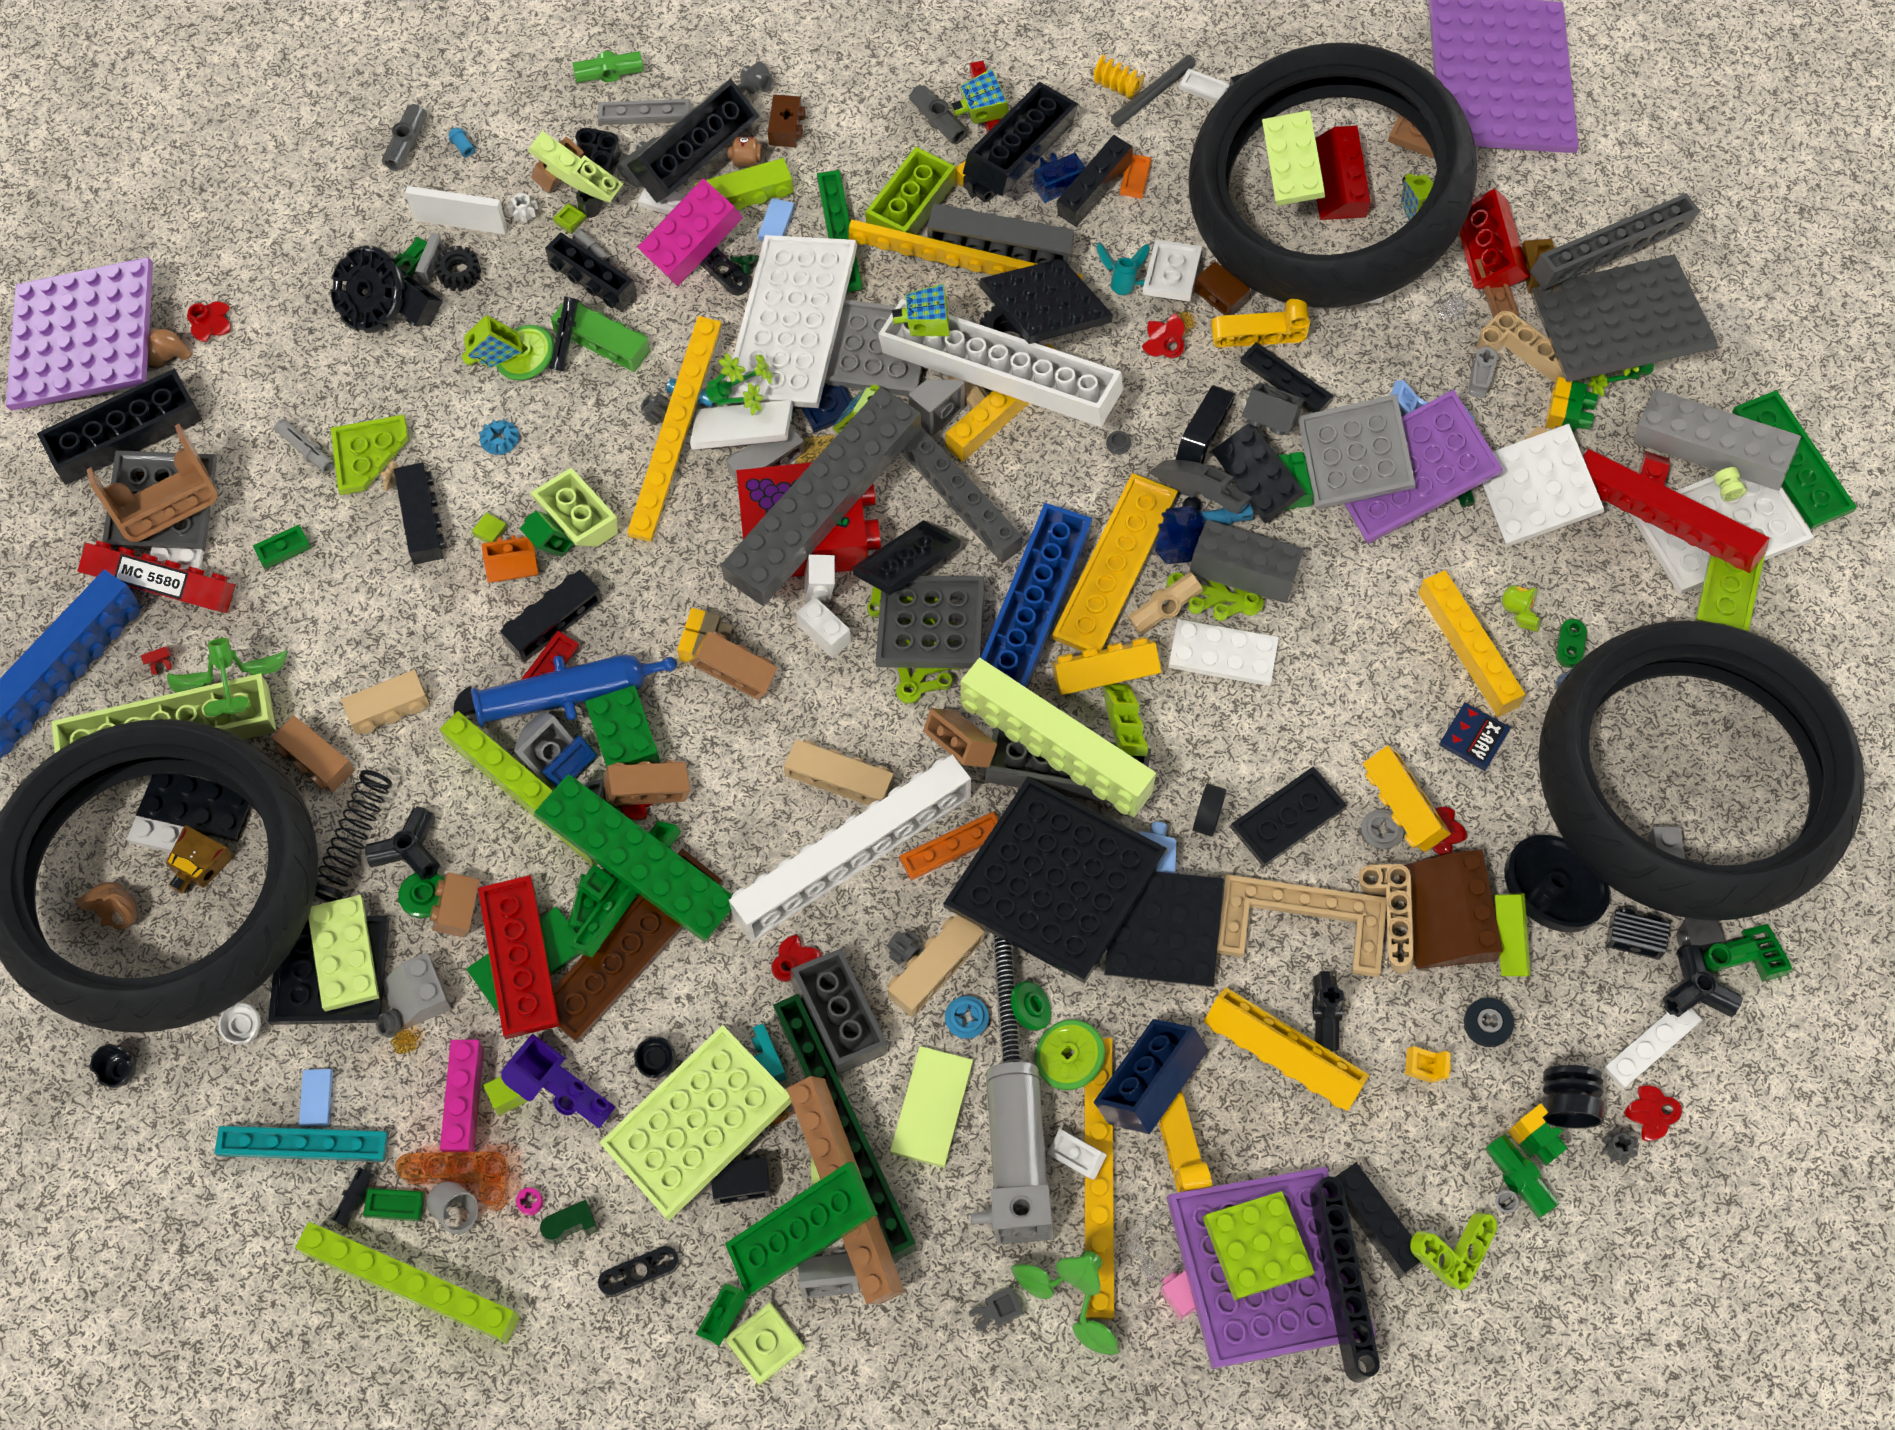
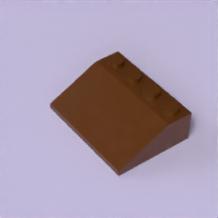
M1483 850L1453 852L1404 865L1410 871L1412 883L1413 941L1416 969L1497 962L1503 949ZM1399 875L1400 884L1406 880L1402 875Z

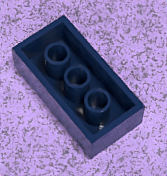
M1152 1019L1094 1100V1104L1108 1124L1150 1135L1207 1053V1046L1195 1027Z

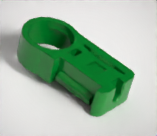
M414 237L415 242L403 254L399 253L394 258L396 266L401 267L402 264L410 266L405 273L411 277L415 273L427 244L426 241L419 237Z

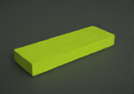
M1496 894L1497 924L1503 949L1500 955L1501 976L1528 977L1531 975L1525 894Z

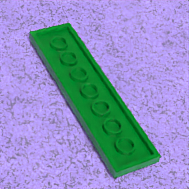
M570 774L560 782L534 811V816L704 943L707 942L731 913L729 899L732 898L731 893Z

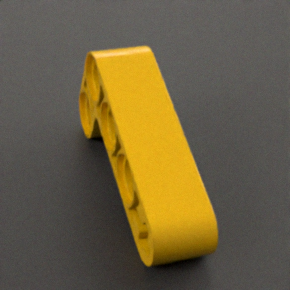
M1289 299L1285 304L1284 312L1217 316L1210 322L1213 344L1215 347L1220 348L1252 346L1255 342L1260 345L1300 343L1306 339L1310 326L1307 303L1298 299Z
M1180 1090L1158 1122L1178 1193L1212 1187L1209 1168L1206 1162L1202 1163L1183 1093Z

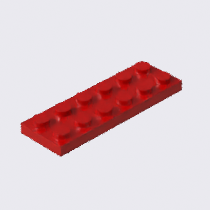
M531 875L479 887L478 893L503 1037L506 1040L560 1026Z

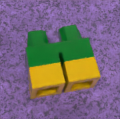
M1558 377L1552 390L1545 427L1555 429L1556 426L1561 427L1569 424L1573 433L1576 428L1590 430L1594 414L1584 412L1582 408L1594 410L1598 394L1586 391L1587 384L1577 381L1566 382L1565 378Z
M1540 1103L1507 1132L1529 1158L1536 1154L1543 1164L1547 1166L1568 1147L1558 1137L1563 1130L1558 1127L1551 1129L1543 1119L1548 1111Z

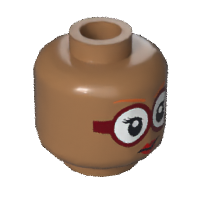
M736 137L733 140V145H728V159H732L735 167L749 168L756 166L762 160V144L758 143L754 137Z

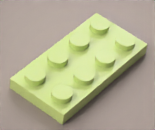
M1310 110L1262 119L1276 206L1324 198L1325 192Z
M357 895L312 906L308 918L323 1010L329 1011L378 999L379 992L363 897Z

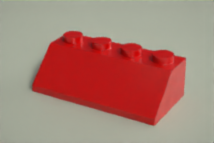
M1358 125L1335 126L1315 138L1325 192L1324 198L1316 199L1319 219L1366 218L1370 206V196Z
M1495 188L1473 199L1467 219L1459 232L1473 287L1475 289H1484L1486 286L1498 288L1503 287L1504 284L1511 287L1528 278L1527 266L1508 199ZM1476 259H1481L1486 274L1484 278H1481L1475 262Z

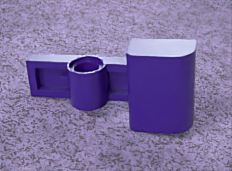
M532 1033L503 1068L501 1078L505 1085L527 1101H532L541 1089L545 1088L555 1096L553 1104L559 1113L569 1116L577 1112L600 1129L615 1109V1106L588 1087L583 1081L561 1067L566 1058Z

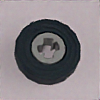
M1481 998L1473 1002L1466 1010L1463 1019L1464 1030L1468 1037L1483 1047H1497L1505 1043L1512 1035L1514 1028V1017L1511 1010L1506 1004L1495 998ZM1483 1017L1488 1020L1492 1018L1495 1021L1493 1023L1495 1027L1493 1028L1491 1025L1484 1026L1483 1022L1485 1019Z

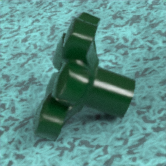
M755 254L730 256V261L741 264V271L744 274H751L750 264L759 260V256Z

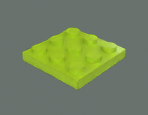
M1282 1191L1215 1211L1202 1217L1234 1301L1315 1274Z

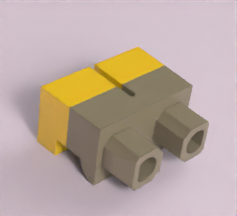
M691 607L685 630H683L677 648L679 660L690 662L701 638L709 631L718 632L724 635L727 641H731L734 634L733 625L722 622L721 615Z

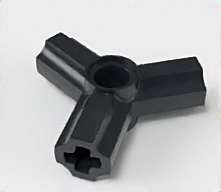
M416 806V808H412L403 829L398 831L393 838L366 844L365 855L369 866L373 868L402 860L409 865L421 880L434 877L440 864L422 845L435 819L434 814L425 808Z
M1689 945L1680 948L1676 953L1684 983L1663 997L1666 1011L1670 1015L1680 1017L1692 1007L1702 1002L1731 1018L1736 1015L1743 998L1740 994L1717 983L1716 978L1707 970L1702 948H1699V945Z
M1320 971L1318 975L1313 976L1312 1016L1313 1020H1315L1314 1041L1333 1052L1339 1050V1021H1342L1344 993L1343 990L1337 987V979L1330 971Z

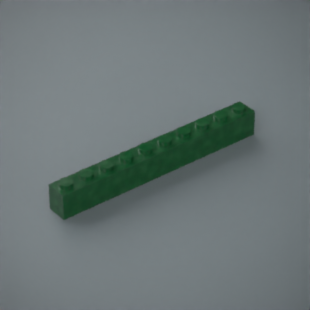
M799 994L773 1004L775 1016L804 1078L809 1076L823 1078L827 1083L863 1182L878 1214L877 1219L893 1261H897L917 1251L916 1242Z

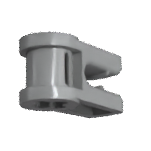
M1482 347L1476 352L1475 360L1471 366L1468 394L1478 398L1486 396L1498 359L1496 351L1490 347Z

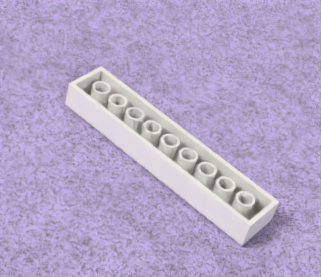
M901 299L895 309L906 308V300ZM892 314L878 334L882 353L1099 427H1102L1123 391L1121 371L1037 343L1028 344L1024 339L949 314L950 336L910 335L908 323L894 324Z
M953 754L946 759L944 757L940 758L928 771L917 773L908 784L903 787L897 786L891 790L885 799L872 802L865 812L849 817L843 826L837 830H829L814 845H806L794 858L783 860L779 863L777 869L771 873H764L748 888L737 890L732 895V898L729 899L734 920L752 943L971 799L970 776Z

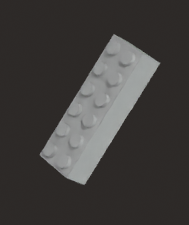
M1654 389L1638 423L1633 443L1717 471L1736 467L1741 479L1780 491L1795 456L1801 436Z

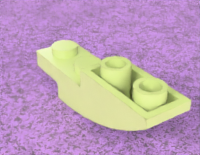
M541 131L528 150L529 153L547 165L545 170L568 185L600 200L611 202L623 185L622 182L585 155L581 159L544 131Z

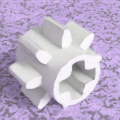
M518 193L513 198H510L511 205L508 206V211L510 215L514 216L515 221L520 220L527 223L532 217H536L535 210L538 209L536 200H532L531 194Z

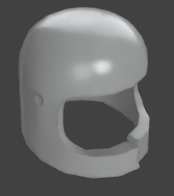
M455 1181L438 1183L432 1188L427 1198L428 1211L451 1234H458L459 1236L466 1233L477 1219L479 1209L476 1198ZM454 1200L461 1203V1208L464 1207L469 1212L467 1221L457 1227L447 1226L444 1220L452 1217L446 1209L452 1205Z

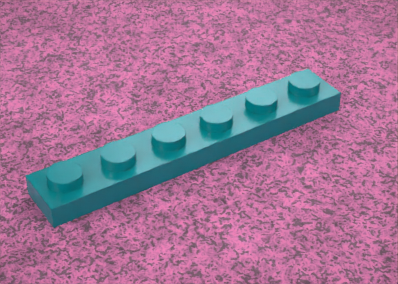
M219 1126L214 1154L219 1157L385 1162L389 1134L386 1131Z

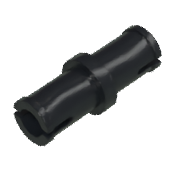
M358 1167L348 1189L343 1190L341 1194L343 1198L331 1220L348 1227V1223L358 1204L362 1205L364 1201L362 1197L372 1178H374V1174Z

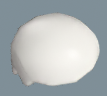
M238 1002L221 1013L218 1021L219 1033L229 1043L236 1045L246 1044L258 1035L261 1028L260 1014L255 1007L244 1002Z

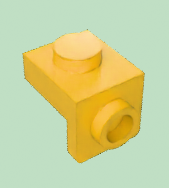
M1415 1046L1409 1047L1406 1053L1405 1075L1429 1083L1448 1079L1451 1071V1053L1448 1051L1434 1053Z

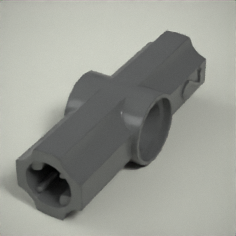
M919 84L909 95V100L926 116L929 125L934 129H938L951 144H958L963 141V138L967 135V128L948 110V103L943 99H938L925 85Z
M411 104L407 106L400 122L392 127L393 137L381 159L383 165L390 170L398 171L402 169L410 151L414 150L417 146L416 138L427 117L426 110L422 109L419 105Z

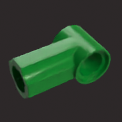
M1747 937L1725 944L1716 943L1704 951L1703 955L1708 972L1716 974L1721 970L1758 960L1759 949L1756 942ZM1712 955L1719 959V963L1713 960Z

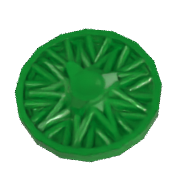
M416 873L408 876L401 883L398 891V901L403 911L411 917L419 919L430 918L432 907L437 905L439 896L435 895L438 880H443V877L436 874L431 879L421 880Z
M1032 981L1016 984L1011 994V1007L1016 1019L1023 1027L1030 1031H1039L1046 1028L1052 1014L1051 1005L1046 993L1039 985Z

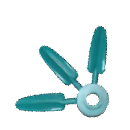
M1099 242L1097 244V253L1101 262L1107 270L1113 269L1110 287L1116 294L1126 295L1134 290V285L1144 286L1145 279L1136 280L1137 269L1143 265L1149 254L1150 247L1148 244L1143 245L1131 259L1119 258L1117 263L1102 243Z

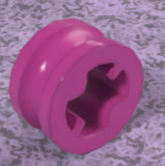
M525 1188L518 1193L516 1205L521 1213L532 1216L537 1214L543 1207V1199L536 1189ZM532 1195L533 1199L537 1198V1202L532 1203V1208L528 1209L525 1204L522 1205V1201H526L527 1196Z

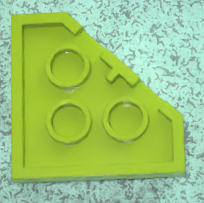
M404 414L330 428L340 495L366 491L408 442L409 437Z

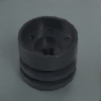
M1559 1065L1544 1070L1543 1081L1545 1083L1543 1085V1092L1549 1097L1543 1100V1106L1548 1111L1543 1119L1547 1124L1563 1128L1586 1129L1597 1127L1604 1122V1103L1601 1099L1597 1098L1604 1093V1088L1602 1087L1604 1075L1600 1070L1581 1065Z

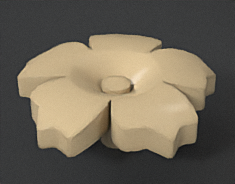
M393 460L389 462V468L381 472L382 478L385 479L382 489L386 491L390 488L392 489L396 483L394 468L399 466Z

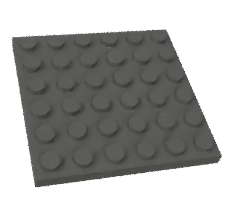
M1675 254L1599 272H1591L1586 275L1570 278L1544 290L1540 285L1531 288L1532 299L1566 382L1717 348V340Z

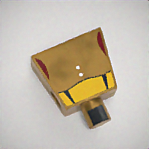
M185 825L166 862L168 867L176 873L168 886L180 894L184 892L190 882L205 888L234 856L224 845Z

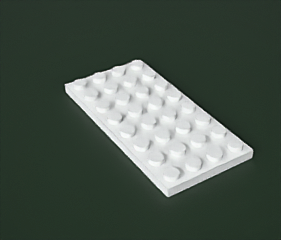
M765 235L733 359L735 357L739 358L737 366L745 368L746 371L741 373L745 375L757 367L756 364L758 362L755 355L761 354L765 359V363L769 364V370L772 372L773 378H771L772 382L769 384L767 379L762 378V375L751 377L732 386V393L728 398L744 397L743 391H748V383H752L754 387L755 385L760 387L758 395H763L764 397L762 401H759L760 403L791 400L793 406L819 408L858 247L856 240Z

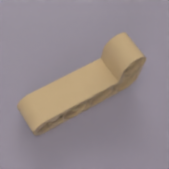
M1501 311L1482 329L1476 344L1477 350L1482 347H1490L1497 353L1505 346L1551 381L1556 382L1558 377L1564 378L1549 339L1514 313Z
M1401 864L1367 865L1359 872L1360 887L1367 895H1386L1390 966L1397 973H1407L1414 965L1410 871ZM1397 875H1402L1406 878L1402 884H1395L1391 881ZM1369 876H1375L1379 879L1373 885H1368L1364 881ZM1397 901H1403L1407 904L1403 910H1395L1392 907ZM1397 927H1404L1408 930L1406 935L1401 937L1393 934ZM1398 947H1403L1405 958L1404 962L1401 963L1398 962Z

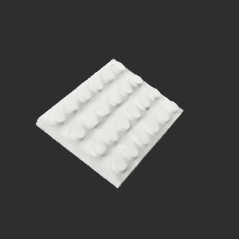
M1714 476L1676 490V492L1770 537L1764 561L1810 543L1814 538L1782 488L1778 491L1739 478L1740 482H1743L1747 489L1746 494L1736 500L1725 502L1720 495L1721 489L1716 486L1713 479ZM1630 514L1679 595L1703 585L1710 555L1708 552L1692 546L1686 541L1668 534L1664 530Z

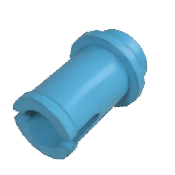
M456 127L449 132V141L451 144L456 145L463 157L466 158L475 152L474 146L467 139L466 132L463 129Z

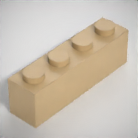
M795 739L784 764L786 777L866 805L888 797L894 785V773H891L886 767L868 765L860 758L852 757L851 759L845 757L837 750L822 749L808 740L802 742Z
M959 915L955 917L950 916L943 924V930L937 937L935 935L931 936L924 945L925 950L919 956L914 955L907 962V969L901 975L896 974L887 985L888 998L913 1018L982 944L985 932L977 925Z

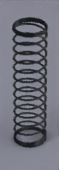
M362 770L360 772V782L355 784L357 791L351 793L353 800L347 802L349 809L342 812L345 818L338 821L341 828L334 830L337 837L330 840L333 846L326 849L329 856L323 857L322 861L325 865L318 867V871L321 874L318 877H324L340 886L347 887L349 884L340 878L323 874L320 869L324 867L329 868L346 877H352V873L345 869L328 865L325 859L332 858L340 864L355 868L357 865L348 859L331 855L329 849H337L341 853L357 859L361 858V856L353 850L336 846L333 840L340 839L344 843L358 849H364L365 846L358 841L340 837L337 831L344 830L359 839H369L368 835L360 831L343 827L341 822L349 821L361 829L373 830L372 826L365 822L348 818L345 812L352 811L363 819L377 821V818L370 813L352 809L349 803L356 802L363 808L373 812L381 811L378 806L372 803L356 800L353 794L360 793L374 802H385L379 795L359 790L357 785L364 784L368 788L382 794H388V789L393 785L388 777L372 770ZM364 774L377 777L386 782L387 785L375 782ZM372 786L377 787V788H381V789H383V790H385V791L378 790V789H376V788H373ZM366 794L375 796V797L379 798L380 800H376V799H374V798H371V797H369V796L366 795ZM362 803L367 804V805H370V806H372V807H374V808H376V809H378V810L369 808V807L363 805ZM359 813L368 815V816L372 817L373 819L368 818V817H365V816H363V815H361V814H359ZM355 822L360 823V824H363V825H365V826H367V827H369V828H366V827H363V826H361V825H358V824H356ZM352 832H355V833H358V834H360V835H363L364 837L359 836V835H356V834H354V833H352ZM348 841L353 842V843H356V844H358V845H360V846H357V845H354V844H352V843H349ZM317 881L316 889L330 893L335 897L325 895L317 890L315 891V896L329 902L343 899L344 892L334 887L320 884Z

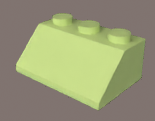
M572 468L530 492L533 499L576 546L598 547L618 534L617 517Z

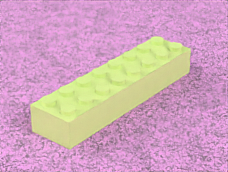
M980 657L962 678L961 704L967 712L978 714L987 725L992 728L997 727L1005 732V735L1011 741L1020 742L1025 745L1031 754L1043 757L1052 768L1057 771L1062 770L1070 775V778L1076 784L1087 786L1096 797L1101 800L1106 799L1114 804L1120 813L1135 817L1152 795L1156 772Z
M261 673L229 680L228 685L231 698L245 696L249 700V707L245 711L235 714L208 716L204 713V706L206 704L226 699L223 682L54 720L51 721L54 750L56 753L72 742L98 730L141 720L172 719L203 723L227 731L243 740L275 733L276 727L270 688Z

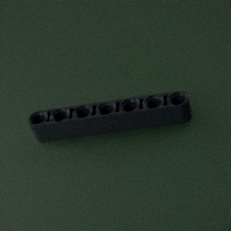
M1328 1176L1311 1188L1310 1202L1344 1371L1351 1381L1361 1383L1379 1371L1380 1361L1344 1188L1337 1178ZM1322 1188H1325L1329 1191L1331 1198L1327 1197L1323 1193ZM1328 1216L1334 1218L1336 1226L1329 1222ZM1334 1244L1341 1248L1342 1255L1335 1251ZM1340 1273L1347 1277L1348 1284L1341 1280ZM1346 1302L1353 1306L1354 1313L1347 1309ZM1352 1331L1359 1335L1360 1343L1354 1340ZM1358 1360L1364 1363L1366 1373L1359 1368Z

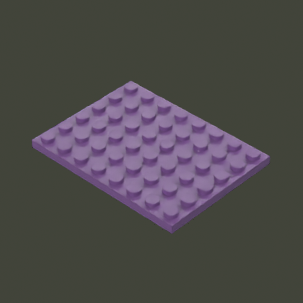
M1428 0L1434 76L1453 94L1462 108L1470 125L1475 146L1576 153L1579 146L1563 2L1544 0Z

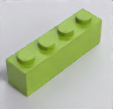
M784 157L706 180L737 211L753 204H763L767 200H771V198H783L794 193L792 177Z

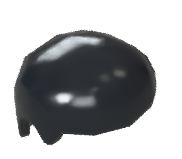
M654 1036L648 1037L637 1046L634 1053L635 1066L642 1075L648 1078H662L673 1070L676 1063V1051L672 1043L667 1039Z
M106 1044L99 1047L93 1053L89 1068L97 1076L98 1083L109 1088H119L126 1085L135 1075L136 1059L129 1049L114 1044Z

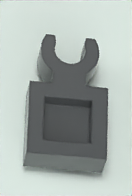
M1012 1286L985 1298L988 1307H974L969 1311L970 1317L979 1314L984 1318L982 1323L975 1326L976 1331L986 1329L992 1320L999 1327L1024 1315Z

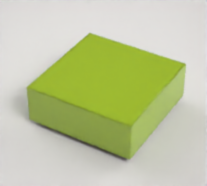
M570 203L553 217L554 223L570 234L587 219L586 214Z
M486 512L473 528L472 534L486 543L495 542L498 537L504 534L508 526L505 522Z

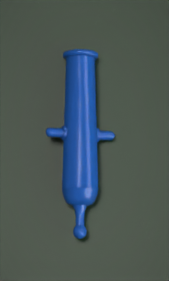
M621 654L566 668L563 658L555 656L553 659L555 670L553 672L482 690H477V688L473 687L471 695L480 727H484L485 722L561 707L565 708L566 717L569 720H574L577 717L576 704L585 703L586 700L633 685L638 690L643 685L644 678L649 674L663 670L668 672L674 671L677 668V660L673 657H666L663 661L655 663H641L633 655Z

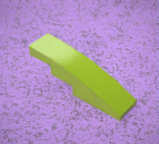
M1109 684L1103 686L1106 710L1117 747L1130 756H1147L1148 745L1143 737L1144 725L1138 715L1139 703L1128 684Z

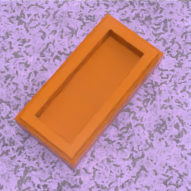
M1133 154V162L1124 172L1120 195L1143 199L1152 160L1151 157Z

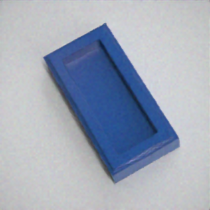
M577 736L541 773L556 788L568 774L575 778L597 754L581 736Z

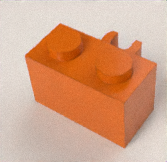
M511 535V539L502 540L501 537H498L495 542L481 544L488 583L538 575L534 545L527 537L516 538L515 535Z

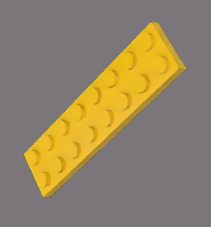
M1131 474L1052 633L1053 640L1080 651L1097 648L1098 651L1103 650L1178 494L1177 490L1137 474Z

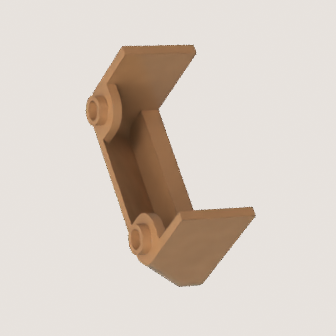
M180 423L175 425L179 441L184 448L179 450L174 456V464L179 472L134 495L129 487L123 483H113L104 488L92 467L87 469L90 486L124 538L128 541H141L211 506L217 499L216 488L199 454Z

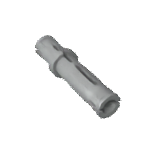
M281 419L275 424V431L301 452L307 462H312L324 474L329 473L334 468V461L322 452V448L318 444H313L286 419Z

